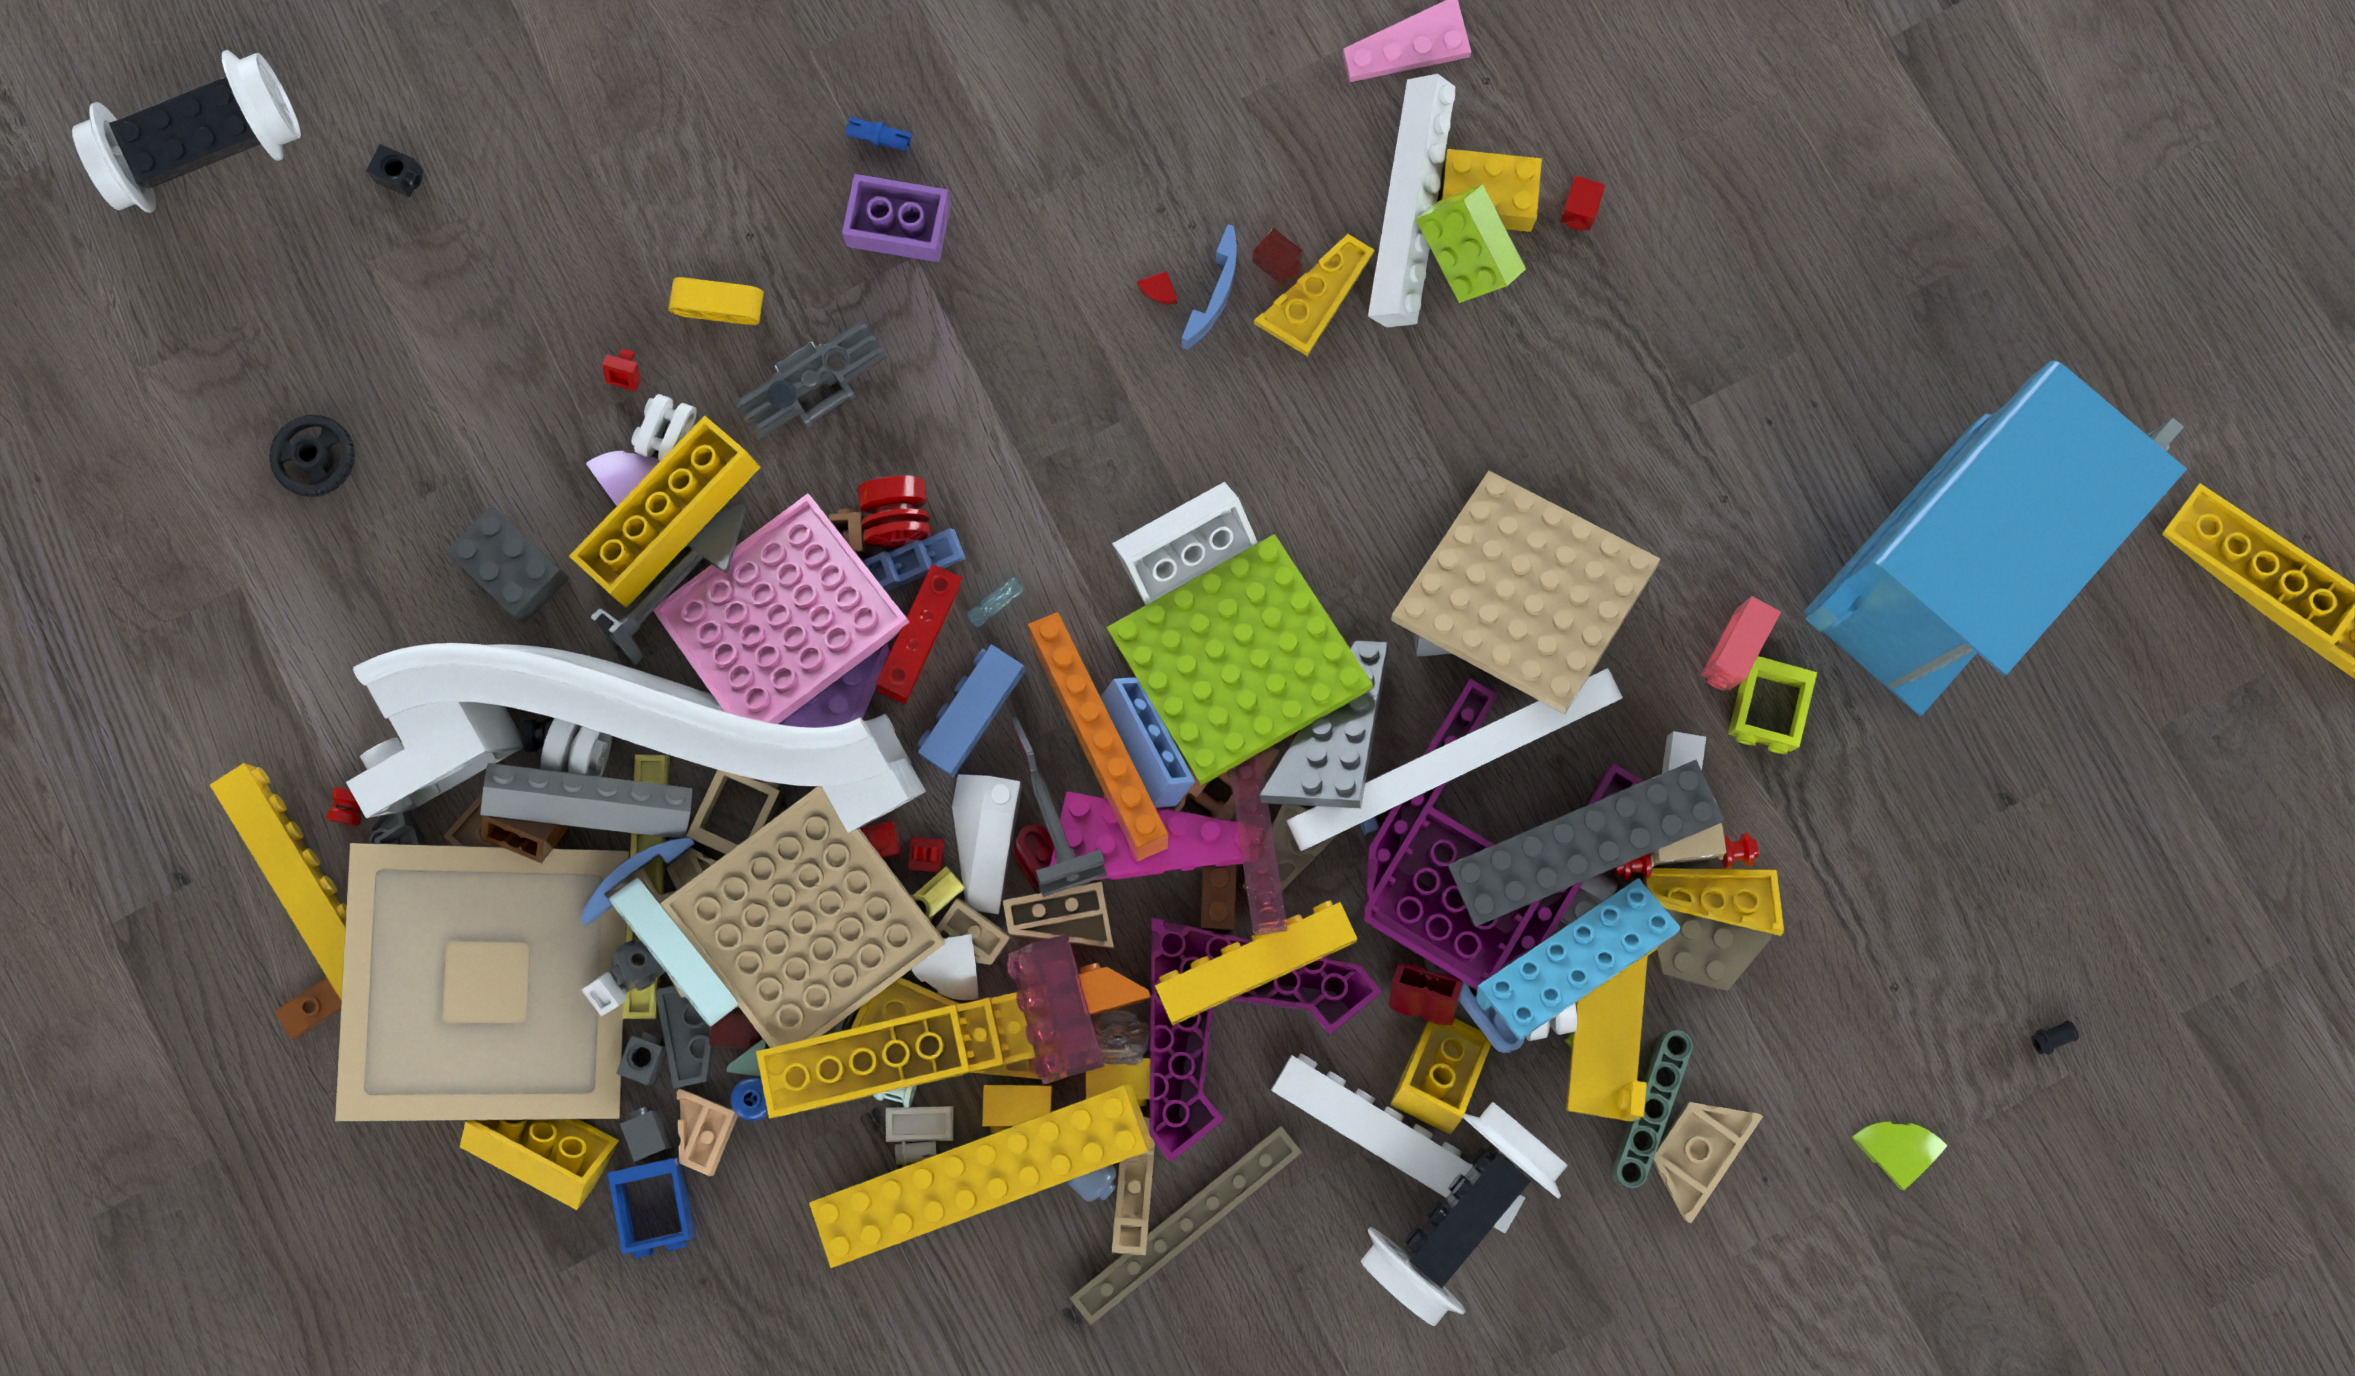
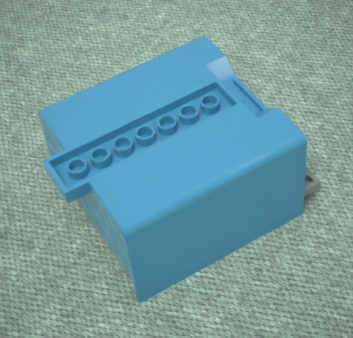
M2057 361L2048 362L2026 381L2009 402L1992 415L1985 413L1968 427L1804 611L1806 615L1805 620L1819 632L1823 631L1919 716L1925 713L1976 653L2003 676H2006L2187 470L2186 467L2167 452L2170 448V442L2184 426L2172 418L2146 435L2062 363Z

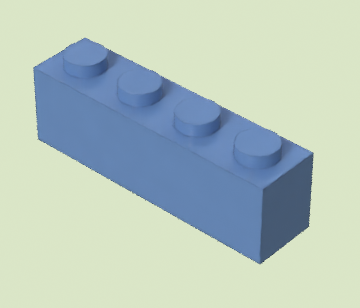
M992 644L987 651L982 649L973 662L975 669L969 678L967 676L962 677L954 690L957 693L951 704L946 702L936 716L939 722L932 731L928 729L922 735L917 745L920 747L918 754L952 778H954L1026 671L1023 664Z
M1137 677L1113 679L1100 698L1155 808L1176 806L1195 783V780Z

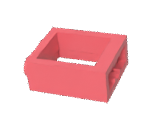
M1753 596L1735 610L1701 673L1702 676L1708 679L1707 683L1716 689L1724 691L1725 689L1731 690L1743 682L1781 611Z

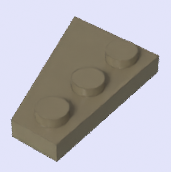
M1282 804L1242 889L1271 903L1338 834L1300 851L1287 820L1308 810L1299 805Z

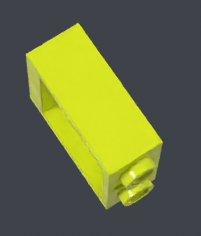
M1757 656L1746 679L1740 683L1728 735L1736 736V741L1742 744L1754 746L1757 742L1768 745L1769 751L1779 754H1787L1788 751L1791 752L1799 748L1817 672ZM1757 677L1800 688L1789 736L1745 724Z

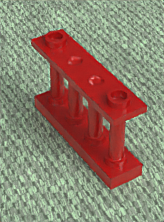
M934 564L931 565L907 616L909 623L902 627L877 679V693L906 705L960 590L959 584L962 577Z

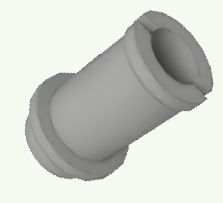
M902 1140V1144H895L896 1165L903 1164V1167L937 1155L936 1141L906 1144L905 1140Z

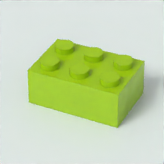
M1483 184L1434 203L1416 218L1459 303L1506 287L1526 270Z

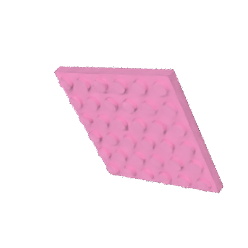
M809 493L737 545L727 573H724L714 565H710L665 598L653 610L724 712L773 724L782 722L898 635L902 627L909 623L902 611Z

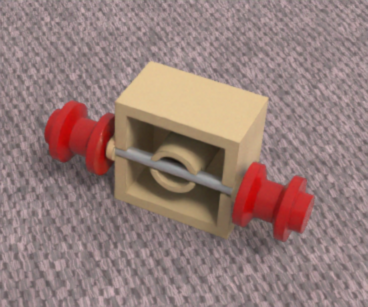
M1720 823L1616 867L1614 872L1616 875L1620 874L1623 881L1629 880L1631 873L1641 872L1644 878H1650L1652 867L1710 860L1716 857L1721 860L1724 869L1732 868L1733 861L1741 860L1747 867L1753 866L1754 859H1758L1759 848L1756 839H1751L1748 833L1741 834L1739 841L1731 842L1728 836H1724L1723 826Z

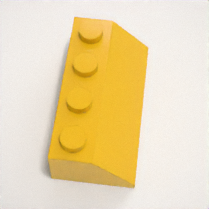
M580 1119L467 1120L460 1148L578 1210L595 1188L619 1140Z

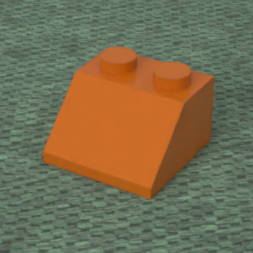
M1099 963L1081 967V974L1074 976L1086 1017L1151 999L1149 990L1108 967L1101 968Z

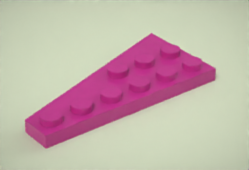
M1066 792L1060 824L1069 848L1074 850L1076 857L1101 849L1105 860L1103 865L1107 876L1099 879L1110 878L1115 880L1163 874L1164 871L1181 869L1182 871L1194 870V867L1209 865L1219 867L1251 863L1257 860L1262 826L1156 808L1168 833V849L1137 862L1106 798ZM1055 848L1053 850L1050 866L1057 864L1055 859Z

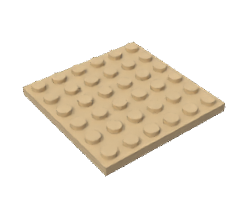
M1488 471L1393 612L1391 621L1566 714L1655 572L1660 558Z
M817 786L660 903L669 917L737 1001L738 1007L770 1048L822 1036L945 944V940L860 828L850 833L847 832L822 786Z

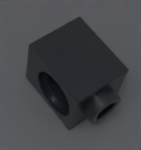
M381 144L366 170L375 183L409 198L413 190L420 186L424 171L414 158ZM403 168L399 175L393 176L397 169Z

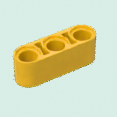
M677 277L673 279L668 311L675 315L689 318L757 325L760 321L764 291L748 285Z

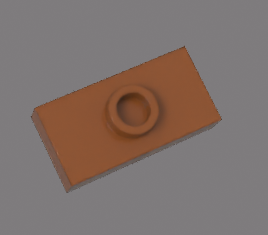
M326 977L274 1012L290 1039L296 1040L341 1011L342 1001Z

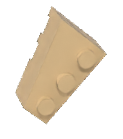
M1102 882L1072 887L1046 897L1039 893L1003 900L1008 933L1012 936L1114 949Z

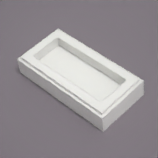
M954 1106L886 1108V1142H902V1140L953 1141Z

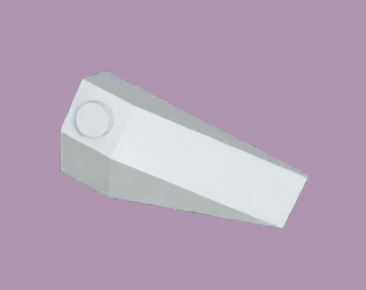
M958 774L952 810L962 883L965 887L963 890L965 903L976 911L999 915L1023 786L1020 781L992 776Z

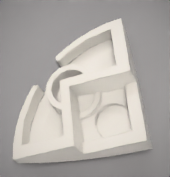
M971 934L943 938L945 944L911 969L921 982H927L942 996L957 1000L979 999Z

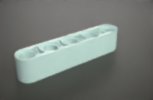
M638 878L609 898L617 912L710 1027L738 1006L737 1001Z

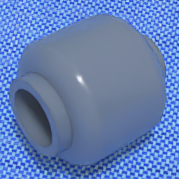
M1109 1165L1071 1179L1067 1183L1088 1202H1092L1098 1197L1104 1201L1116 1188V1184L1113 1183L1116 1169Z

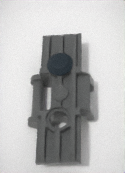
M862 320L826 344H820L815 347L813 342H810L775 364L774 367L777 372L773 374L774 377L733 403L758 440L797 415L800 416L809 429L814 426L812 422L848 399L850 401L856 399L855 394L847 383L887 358V355ZM832 356H844L846 358L845 366L839 370L831 369L829 367V360ZM825 383L829 387L836 383L841 386L840 390L806 412L803 410L802 405L808 401L806 395Z

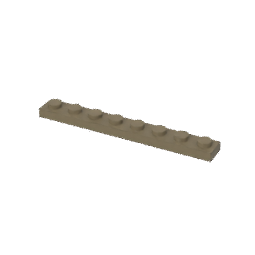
M1280 1125L1150 1231L1147 1235L1146 1256L1122 1254L1070 1297L1071 1301L1088 1323L1092 1325L1293 1161L1302 1151Z

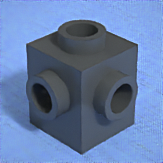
M634 940L626 942L616 949L617 953L614 954L611 963L612 967H610L611 975L617 985L623 984L627 992L635 988L638 991H642L656 982L655 978L664 973V969L641 941L635 944Z

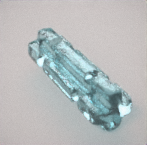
M1015 576L1007 580L1003 588H997L983 599L979 607L975 606L967 612V617L974 626L980 627L987 621L986 617L995 615L1011 602L1010 598H1016L1024 591L1022 583Z

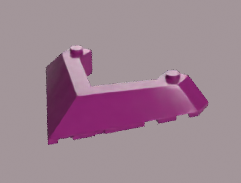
M1152 918L1149 1134L1167 1159L1172 1162L1221 1124L1224 1119L1204 1095L1213 1008L1172 1025L1155 985L1161 983L1159 977L1171 971L1178 970L1179 974L1191 970L1190 963L1202 957L1209 956V959L1213 960L1222 956L1221 949L1239 942L1242 947L1253 941ZM1323 957L1228 1001L1307 1010L1329 1037L1380 995L1382 991L1360 965Z

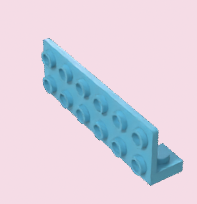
M1638 878L1478 985L1476 1001L1484 1011L1492 1006L1516 1037L1523 1039L1679 933L1680 926Z

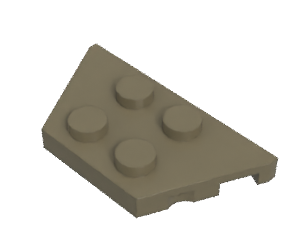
M1666 909L1680 926V931L1658 946L1656 952L1659 972L1661 975L1721 991H1728L1771 940L1772 934Z

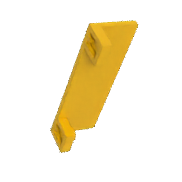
M1658 947L1576 1002L1577 1031L1573 1032L1566 1104L1567 1111L1630 1122L1644 1117L1647 1083L1637 1081L1647 957L1658 950Z

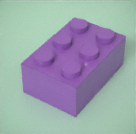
M854 174L842 230L846 246L940 263L952 204L947 189Z

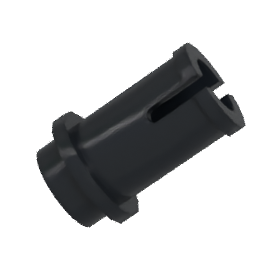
M2067 1020L2048 1030H2037L2035 1035L2031 1037V1040L2039 1054L2045 1053L2050 1055L2054 1052L2055 1048L2079 1040V1033L2075 1025Z

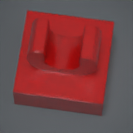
M622 349L618 357L606 355L602 366L607 384L636 392L640 384V376L637 362L632 361L635 356L634 351Z
M911 837L908 870L939 873L943 867L945 840Z

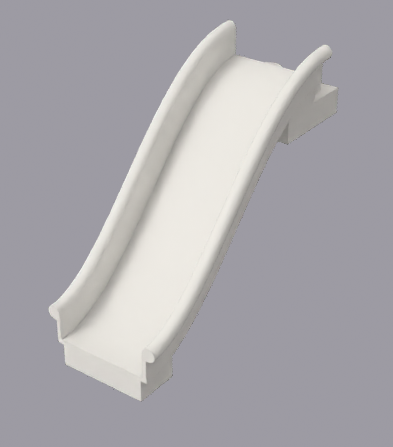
M470 643L417 645L381 654L353 667L355 676L360 683L367 685L384 718H389L402 741L401 743L398 737L392 738L364 752L360 758L367 770L346 782L366 818L414 810L487 769V763L496 764L524 748L522 736L506 707L561 719L732 774L781 784L822 786L848 833L870 824L926 792L886 714L867 721L858 718L851 722L831 727L810 728L773 724L724 712L712 694L656 675L583 654L529 645H481Z

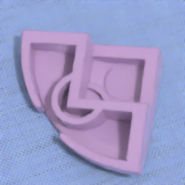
M614 451L595 457L586 464L616 506H618L659 463V460L652 456L646 457L640 454L626 453L625 451Z

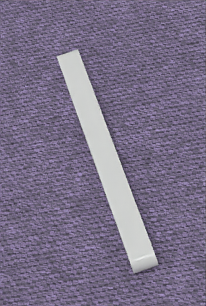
M1609 668L1588 677L1566 714L1541 701H1537L1365 783L1361 809L1316 806L1287 820V823L1300 851L1305 850L1623 697Z

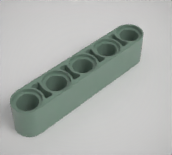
M1673 1030L1664 1032L1656 1041L1642 1082L1647 1083L1645 1104L1650 1099L1655 1100L1659 1106V1112L1654 1118H1650L1644 1110V1117L1627 1122L1611 1167L1612 1178L1620 1186L1637 1188L1644 1184L1647 1179L1692 1053V1039L1683 1031ZM1672 1036H1675L1681 1042V1050L1676 1055L1671 1054L1667 1047L1668 1040ZM1662 1067L1667 1069L1670 1074V1081L1664 1087L1659 1085L1656 1080V1073ZM1638 1131H1643L1648 1139L1647 1145L1641 1150H1638L1633 1143V1137ZM1627 1163H1632L1636 1168V1176L1633 1180L1627 1182L1622 1177V1168Z

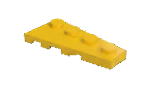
M1347 234L1308 273L1301 276L1293 287L1275 300L1274 304L1267 311L1261 313L1254 320V324L1308 357L1372 258L1375 250Z
M1652 868L1651 877H1643V884L1666 909L1781 936L1784 932L1777 870Z

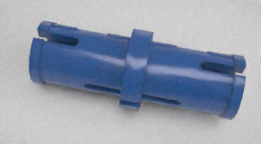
M852 116L849 118L848 121L851 124L847 123L846 126L847 137L872 142V145L875 147L884 145L908 152L909 146L907 145L911 144V132L887 127L884 122L880 121L872 123Z

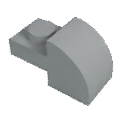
M1605 873L1583 881L1561 921L1569 925L1614 895L1618 881Z

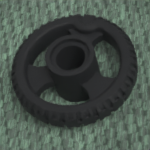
M313 414L300 416L286 423V426L278 431V435H275L269 454L270 467L277 481L287 490L305 497L323 496L339 488V485H342L347 480V476L349 477L355 462L354 444L346 429L329 417ZM310 427H321V433L317 439L312 436H303L298 438L293 444L289 441L301 430ZM340 443L342 449L340 464L330 476L326 472L331 469L334 463V455L329 448L334 444ZM317 450L315 459L308 462L307 458L310 452ZM293 460L295 464L310 473L308 485L291 479L283 464Z

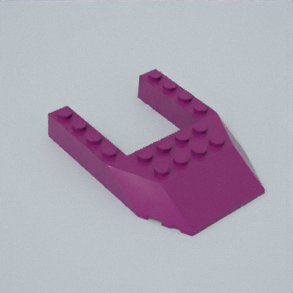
M1470 678L1423 756L1478 730L1497 699L1498 694ZM1613 763L1605 769L1584 807L1641 783L1642 780ZM1443 783L1391 808L1370 844L1364 922L1478 990V985L1552 936L1583 882L1474 927L1448 864L1491 847L1494 844L1432 807L1446 784Z

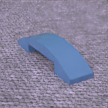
M1227 225L1216 252V263L1224 266L1206 313L1193 309L1182 336L1181 348L1188 350L1201 340L1218 320L1228 301L1234 281L1237 250L1236 235L1232 225Z
M682 838L666 841L647 848L622 863L599 885L589 899L580 919L584 926L587 927L613 907L606 895L622 884L624 879L629 878L637 869L644 868L658 856H661L665 863L670 865L695 846L691 838Z

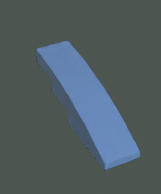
M949 528L923 541L916 540L891 552L883 551L862 562L883 589L889 591L927 576L932 564L944 569L966 558L955 529Z

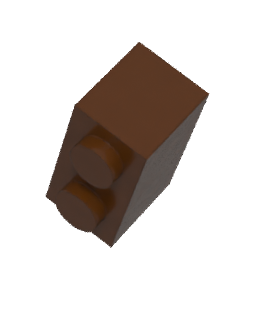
M1237 864L1219 867L1215 865L1203 866L1200 929L1233 932Z

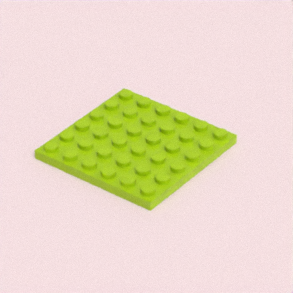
M1275 534L1106 627L1135 678L1137 677L1200 786L1373 689L1372 681Z

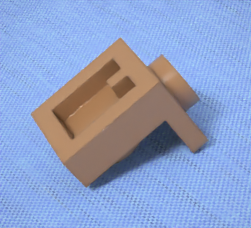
M845 508L837 510V514H829V520L835 528L848 527V529L843 530V538L859 558L867 557V545L863 542V533L866 529L861 525V521L864 518L861 512H857L856 509Z

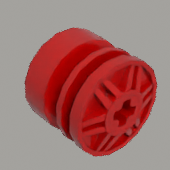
M905 475L889 476L866 481L858 486L859 509L864 513L871 514L861 521L862 527L866 529L863 533V542L866 545L873 547H900L913 543L916 540L923 541L932 535L931 527L927 524L930 519L928 512L918 509L927 503L926 486L923 478Z

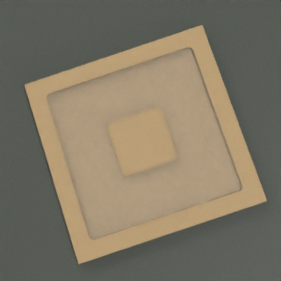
M350 843L335 1121L619 1119L621 1075L616 1074L622 1059L623 1003L601 1017L582 989L606 972L611 973L610 967H612L611 963L614 954L617 953L616 949L626 943V922L614 906L587 927L584 926L580 919L589 899L599 885L617 867L629 859V851L552 849L541 864L501 847ZM618 886L607 894V899L609 900L611 896L621 890ZM623 984L618 985L620 989L624 987Z

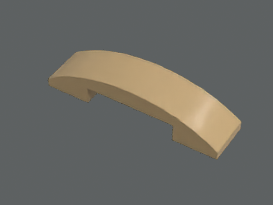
M1143 1117L1149 1132L1150 1118ZM1152 1138L1153 1149L1120 1161L1112 1253L1146 1256L1155 1142Z

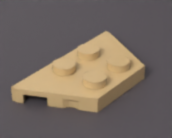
M1693 1102L1685 1104L1660 1141L1653 1164L1686 1222L1690 1224L1693 1222L1763 1118L1762 1115Z

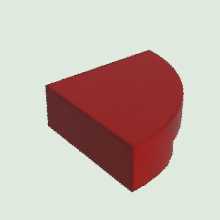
M1167 271L1137 281L1140 291L1146 297L1165 305L1177 303V297Z

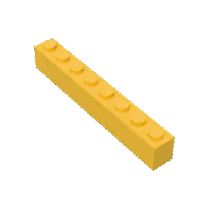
M243 763L210 784V787L342 1001L347 906L344 903L340 904L334 894L337 892L335 884L328 876H323L319 870L320 860L317 855L303 844L301 838L304 835L299 826L294 821L290 822L284 813L287 810L285 803L277 794L273 795L268 787L270 779L265 771L260 767Z

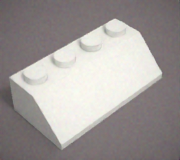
M1223 482L1112 544L1126 573L1146 606L1258 542L1239 498Z

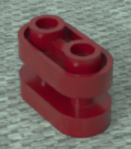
M1028 825L1020 831L1012 848V856L1032 888L1037 893H1041L1036 871L1050 866L1054 845L1050 834L1045 828L1039 825Z

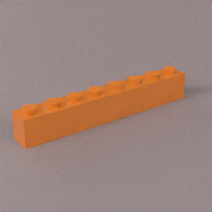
M1056 612L1029 623L1030 643L1137 862L1168 849V833L1059 613Z

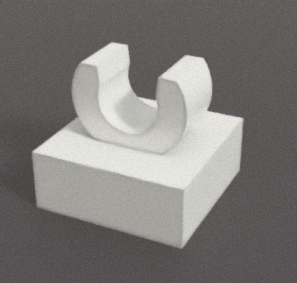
M608 972L582 989L601 1017L628 999L625 995L628 993L625 987L620 989L611 973L609 974Z

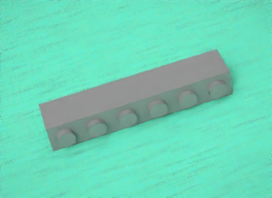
M487 763L480 815L682 839L686 838L691 813L692 788Z

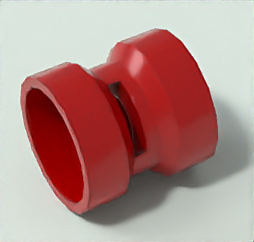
M334 787L331 796L334 802L332 808L328 809L326 820L359 826L361 821V815L359 814L360 806L351 790ZM339 806L352 808L353 811L341 809Z

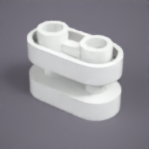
M661 394L656 395L654 399L650 398L645 406V419L642 426L637 427L632 436L631 442L635 446V452L651 457L655 450L659 451L658 460L660 462L693 428L697 414L696 408L681 403L674 410L671 398ZM668 421H669V422H670L669 427H668V429H667V431H666V434H665L664 438L662 439V438H661V437H662V434H663V432H664V430H665V427H666V425H667V423H668Z

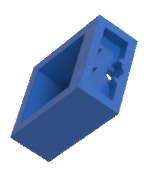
M679 1157L608 1173L622 1254L632 1252L634 1259L654 1254L653 1247L666 1245L667 1251L687 1247L686 1240L696 1237L683 1165L679 1163ZM671 1173L682 1232L636 1242L626 1183Z

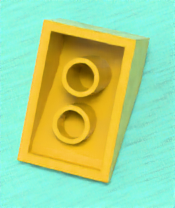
M1456 1018L1453 1025H1438L1427 1021L1400 1078L1390 1105L1451 1135L1465 1114L1491 1043L1482 1031Z

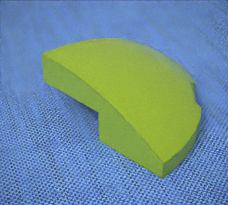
M1891 1121L1875 1123L1851 1136L1873 1163H1877L1900 1190H1905L1947 1147L1934 1133L1912 1123H1908V1125L1892 1124Z

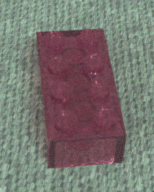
M1068 934L1033 942L1008 954V972L1011 978L1015 979L1018 990L1016 995L1017 1005L1020 1011L1024 1012L1027 1023L1025 1027L1026 1038L1029 1044L1033 1045L1036 1057L1034 1067L1036 1074L1042 1079L1043 1085L1104 1067Z

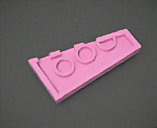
M1445 0L1344 48L1342 54L1349 82L1469 58L1471 49L1458 0Z

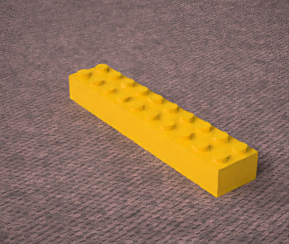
M1129 1083L809 1202L830 1267L833 1268L1153 1149L1154 1146L1132 1084Z

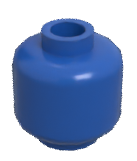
M749 1077L741 1080L731 1093L733 1111L746 1121H759L768 1117L761 1077Z

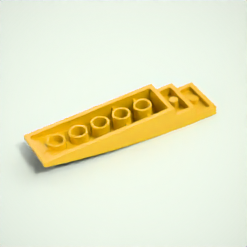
M2199 483L2163 531L2162 535L2265 616L2355 679V585Z
M1019 991L994 998L950 1005L756 1051L768 1116L771 1119L1038 1057L1025 993L1024 991Z

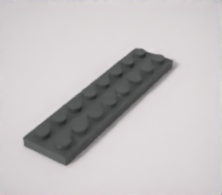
M1693 760L1448 864V867L1474 927H1477L1718 825L1725 820L1697 760Z

